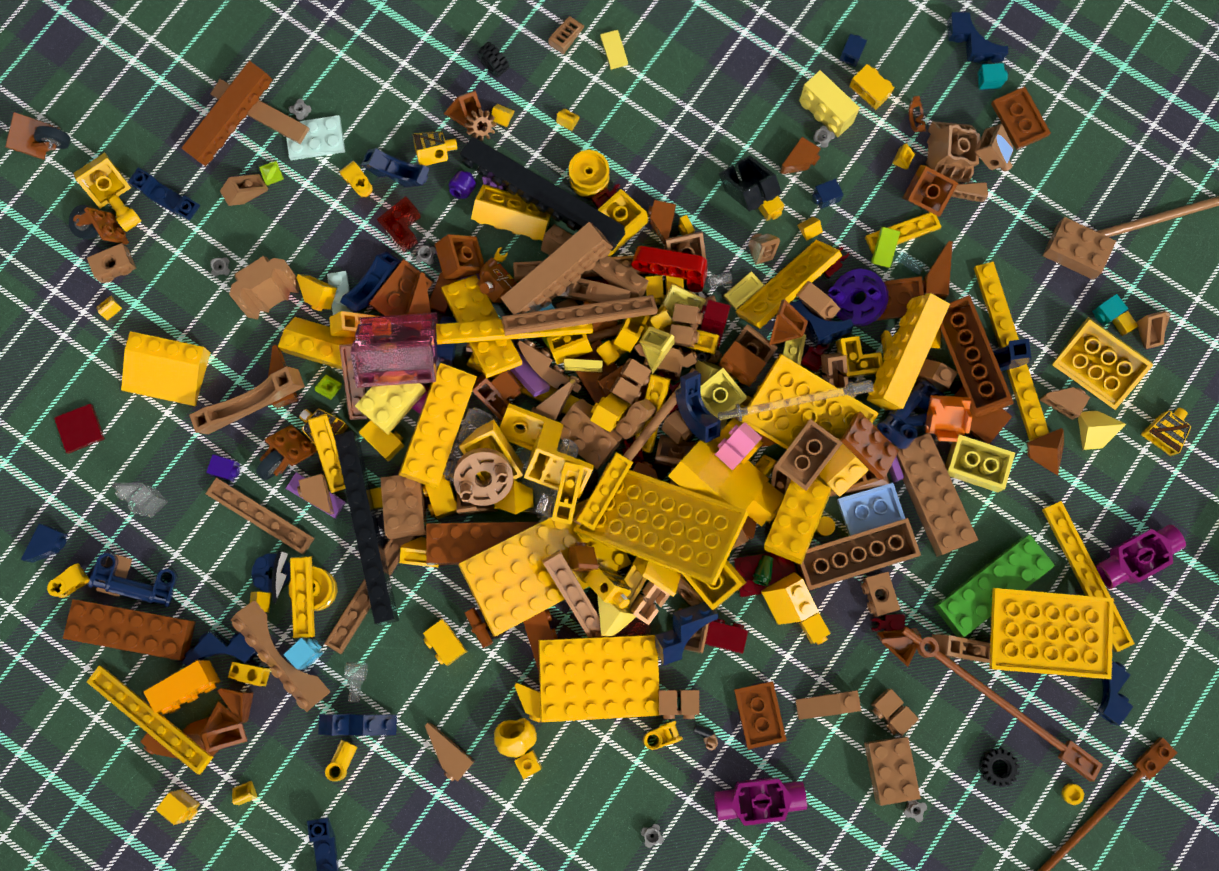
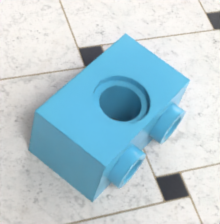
M301 638L284 656L297 670H306L323 654L320 650L322 646L316 639Z

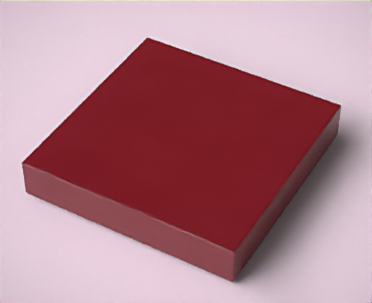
M92 404L82 406L54 418L63 446L68 454L105 439Z

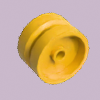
M584 150L574 155L568 170L570 186L575 193L581 197L592 198L608 187L610 169L604 155L594 150Z
M312 566L313 586H316L313 592L314 611H321L329 607L335 600L338 592L337 582L328 571ZM290 580V583H289V595H290V597H291V599H292V596H291V580Z

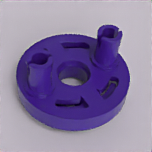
M867 269L848 271L828 291L830 292L828 293L829 297L840 308L836 316L842 321L851 319L854 326H865L876 321L883 314L888 303L886 284L876 273ZM857 293H866V299L862 304L857 305L854 303V297Z

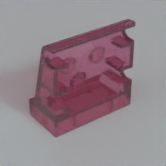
M437 312L360 318V324H358L355 333L356 340H353L350 351L356 388L436 382Z

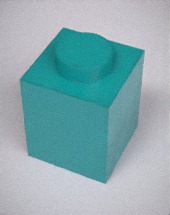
M1004 63L983 64L977 72L979 90L999 89L1003 86L1008 78V72L1005 70Z
M1116 294L1092 312L1095 314V319L1105 326L1129 308Z

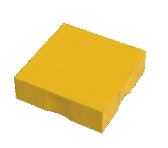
M714 439L707 443L700 440L668 475L681 488L745 510L770 480L750 461H747L744 465L740 462L734 470H731L715 455L719 450L717 447L719 443Z

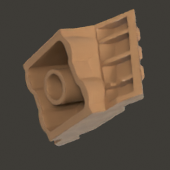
M932 121L928 129L931 135L927 141L928 157L926 164L929 168L956 182L969 183L974 174V166L979 164V156L975 150L980 141V134L976 132L972 125Z
M262 256L235 273L237 281L231 285L229 295L248 318L258 319L260 311L269 313L272 307L281 301L288 300L290 292L299 293L300 286L296 275L285 260L273 258L269 261L267 257Z
M639 339L634 347L640 356L645 357L643 366L650 369ZM673 345L653 374L657 375L662 372L666 378L678 381L682 367H690L697 363V353L694 349L685 352L682 346Z

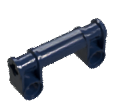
M918 379L910 392L904 408L891 410L886 415V419L877 425V429L898 448L907 449L917 437V430L907 423L905 419L917 406H920L927 413L930 395L945 396V394L936 389L927 380Z
M104 553L98 557L88 587L92 588L95 586L105 589L106 592L149 603L164 604L165 607L170 606L178 577L175 570L168 568L161 570L153 586L115 576L119 563L118 557L115 554ZM106 556L112 558L113 563L110 567H105L103 564V559ZM165 572L172 574V581L170 583H166L162 579V575Z

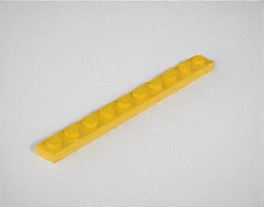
M994 262L975 266L974 271L999 348L1001 349L1008 346L1009 341L1019 340ZM1027 364L1007 370L1029 441L1048 434L1049 430Z

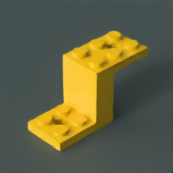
M509 403L499 428L508 442L531 450L524 478L558 491L565 461L584 465L577 497L579 499L593 471L594 465L557 451L564 424ZM521 424L525 427V429L520 430L516 427V425Z

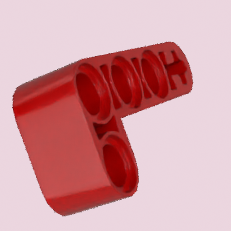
M639 246L636 248L631 264L637 271L687 279V288L692 292L703 291L707 277V260L699 255Z

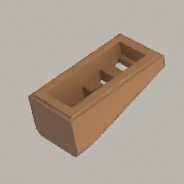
M569 16L548 39L549 45L564 55L583 30L584 25ZM571 23L576 26V30L569 26V24ZM566 28L572 31L573 33L571 34L567 32Z
M987 183L958 184L951 197L984 202L988 197Z

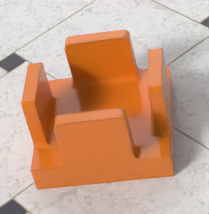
M930 395L924 429L925 433L936 434L938 441L957 442V435L969 433L972 422L970 397Z

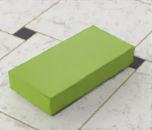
M881 227L871 260L872 264L887 268L891 267L900 231Z

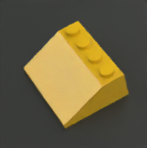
M1089 317L1075 332L1052 364L1114 410L1117 409L1153 367V363Z
M130 331L124 352L121 390L196 407L211 352L202 346Z

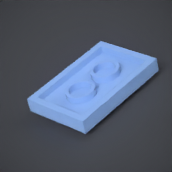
M893 483L837 499L849 536L905 519Z

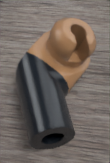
M716 350L715 354L700 352L697 358L701 362L717 363L722 358V354L719 350Z
M696 724L693 733L703 736L706 748L714 750L718 745L714 730Z

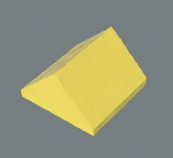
M724 368L702 384L700 389L705 407L720 420L748 398Z

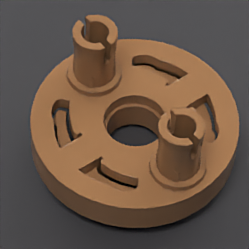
M478 448L471 450L458 460L454 468V486L460 495V499L463 502H469L474 505L487 506L501 501L509 493L513 484V471L510 462L502 453L494 449ZM481 471H487L491 476L489 479L481 481L476 478V474Z

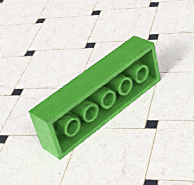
M1030 534L1023 536L933 607L957 637H965L991 617L993 588L1024 591L1055 565Z

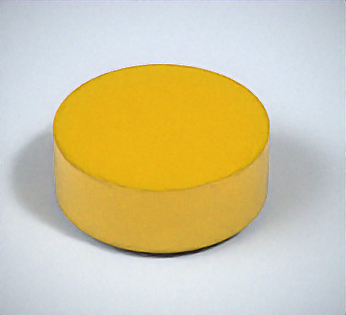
M824 516L820 518L816 532L821 536H829L835 530V522L830 517Z
M1067 784L1062 789V798L1068 804L1077 805L1083 801L1084 792L1076 784Z

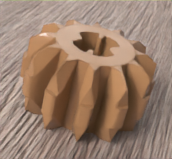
M478 109V114L475 111H471L473 117H466L470 121L465 123V127L469 128L467 134H472L476 139L478 137L480 141H483L484 136L490 139L488 133H495L491 127L497 126L495 122H492L495 117L493 115L489 116L490 112L488 110L483 113L482 109ZM480 121L484 123L482 128L477 127Z

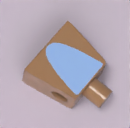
M999 124L985 129L975 150L976 154L990 170L1001 168L1003 172H1006L1013 166L1010 162V157L1014 149L1003 125Z

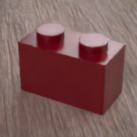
M714 620L709 623L705 645L743 654L749 630H745V626L733 623V626L725 624V620Z

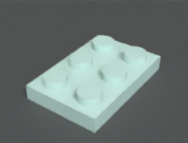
M339 115L299 121L310 129L301 144L287 138L288 153L291 161L345 152Z

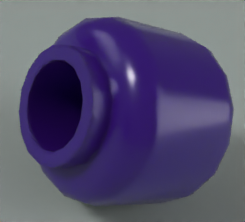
M467 171L456 172L448 184L449 191L457 199L468 198L476 187L474 176Z

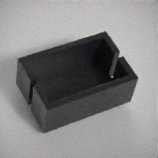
M748 156L736 163L742 181H739L733 165L718 173L725 192L749 212L759 208L760 205L764 204L763 201H771L782 193L776 174L752 156Z

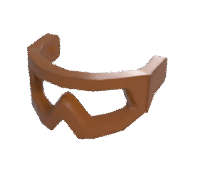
M914 96L909 106V122L914 132L926 131L925 121L921 120L924 118L923 106L920 96ZM919 106L920 115L916 118V122L922 125H918L916 128L913 120V108Z

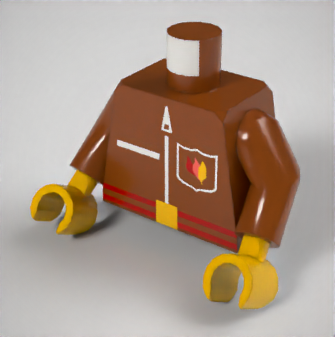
M502 247L497 249L494 258L491 257L481 267L480 280L477 283L481 293L486 294L494 303H504L501 297L517 284L503 266L497 263L503 262L508 253L500 255L499 252L502 250Z

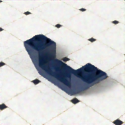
M139 167L128 180V184L181 219L190 221L200 207L198 203L188 197H182L162 185L152 175Z
M329 818L307 821L309 842L314 843L317 871H339L335 834Z

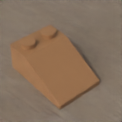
M810 419L774 467L807 491L842 445V442Z

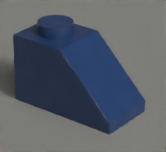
M39 523L21 560L33 563L59 553L66 545L68 534Z

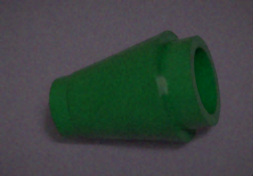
M762 555L752 575L754 583L768 586V583L771 582L772 557Z

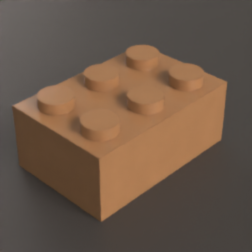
M1064 217L1056 225L1042 256L1094 280L1103 272L1116 241Z
M581 399L572 405L560 422L564 424L560 439L598 469L607 462L624 438L616 431V427L611 432H608L590 421L593 415L591 413L593 407L584 399Z
M400 475L381 477L384 530L388 539L426 535L427 522L422 483Z
M900 736L864 742L876 804L882 806L921 799L909 738Z

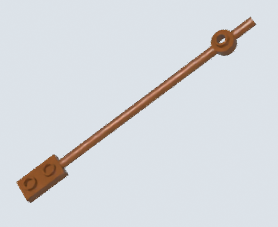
M907 626L902 629L901 633L917 644V651L922 657H935L1061 752L1058 756L1060 760L1088 781H1095L1103 766L1102 763L1074 742L1066 741L1064 744L941 653L938 642L934 638H921ZM925 644L928 646V651L924 649Z
M1159 737L1133 764L1137 771L1038 871H1050L1143 777L1151 780L1177 754L1175 749L1164 738Z

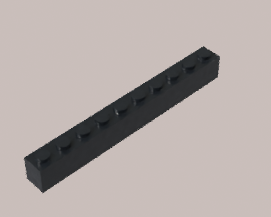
M473 136L459 153L464 166L469 169H475L482 177L487 176L497 186L502 185L512 195H519L524 202L534 204L539 211L549 213L554 220L566 223L567 227L571 230L579 231L588 222L592 223L613 246L611 251L615 249L624 237V225Z
M353 430L334 435L374 623L382 626L399 621L359 435Z

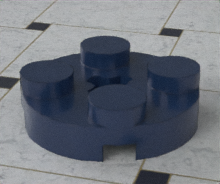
M273 553L257 558L251 571L255 587L267 593H272V579L267 575V571H270V568H274L277 554ZM285 560L281 573L287 575L281 590L291 580L290 564L287 560Z

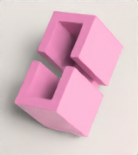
M745 422L740 427L735 425L729 432L731 437L728 440L724 438L717 446L719 450L715 455L731 470H734L762 439Z

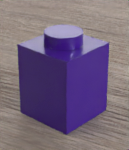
M212 454L206 473L234 482V479L240 473V464L234 460Z

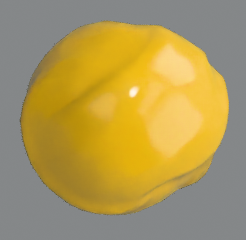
M520 718L516 721H503L497 725L494 731V743L497 750L507 757L517 758L524 755L537 741L535 727L526 718Z

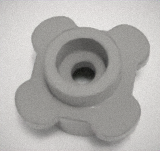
M298 99L294 106H290L289 111L295 114L298 120H303L311 112V107L307 106L303 99Z
M821 126L813 136V140L819 142L822 148H826L830 140L834 139L835 134L827 130L826 126Z
M420 245L416 261L418 263L426 262L428 265L433 264V256L436 253V249Z
M226 257L223 259H212L211 274L215 277L221 274L228 275L230 273V269H228L229 259Z
M916 800L908 801L904 815L907 818L912 817L917 822L923 821V813L927 810V805Z
M653 824L652 827L641 830V835L645 838V846L648 848L657 843L661 844L664 841L658 824Z

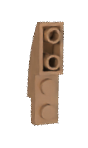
M580 278L577 282L567 286L566 291L559 297L600 303L628 299L631 296V291Z
M525 339V341L519 340L518 345L522 354L542 379L557 390L561 384L565 385L572 379H575L576 383L572 390L577 393L582 387L581 380L572 374L570 377L563 373L565 370L557 365L552 367L551 363L554 360L551 357L552 353L543 348L540 351L534 347L536 344L528 339Z

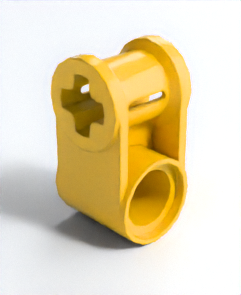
M354 160L339 171L340 175L359 196L367 197L372 193L373 187Z
M77 563L68 567L63 573L51 580L47 585V591L52 596L65 598L86 585L90 579L80 564Z
M676 720L645 733L643 736L645 747L655 750L683 740L677 731ZM652 734L656 735L658 739L657 744L654 746H650L647 743V738Z

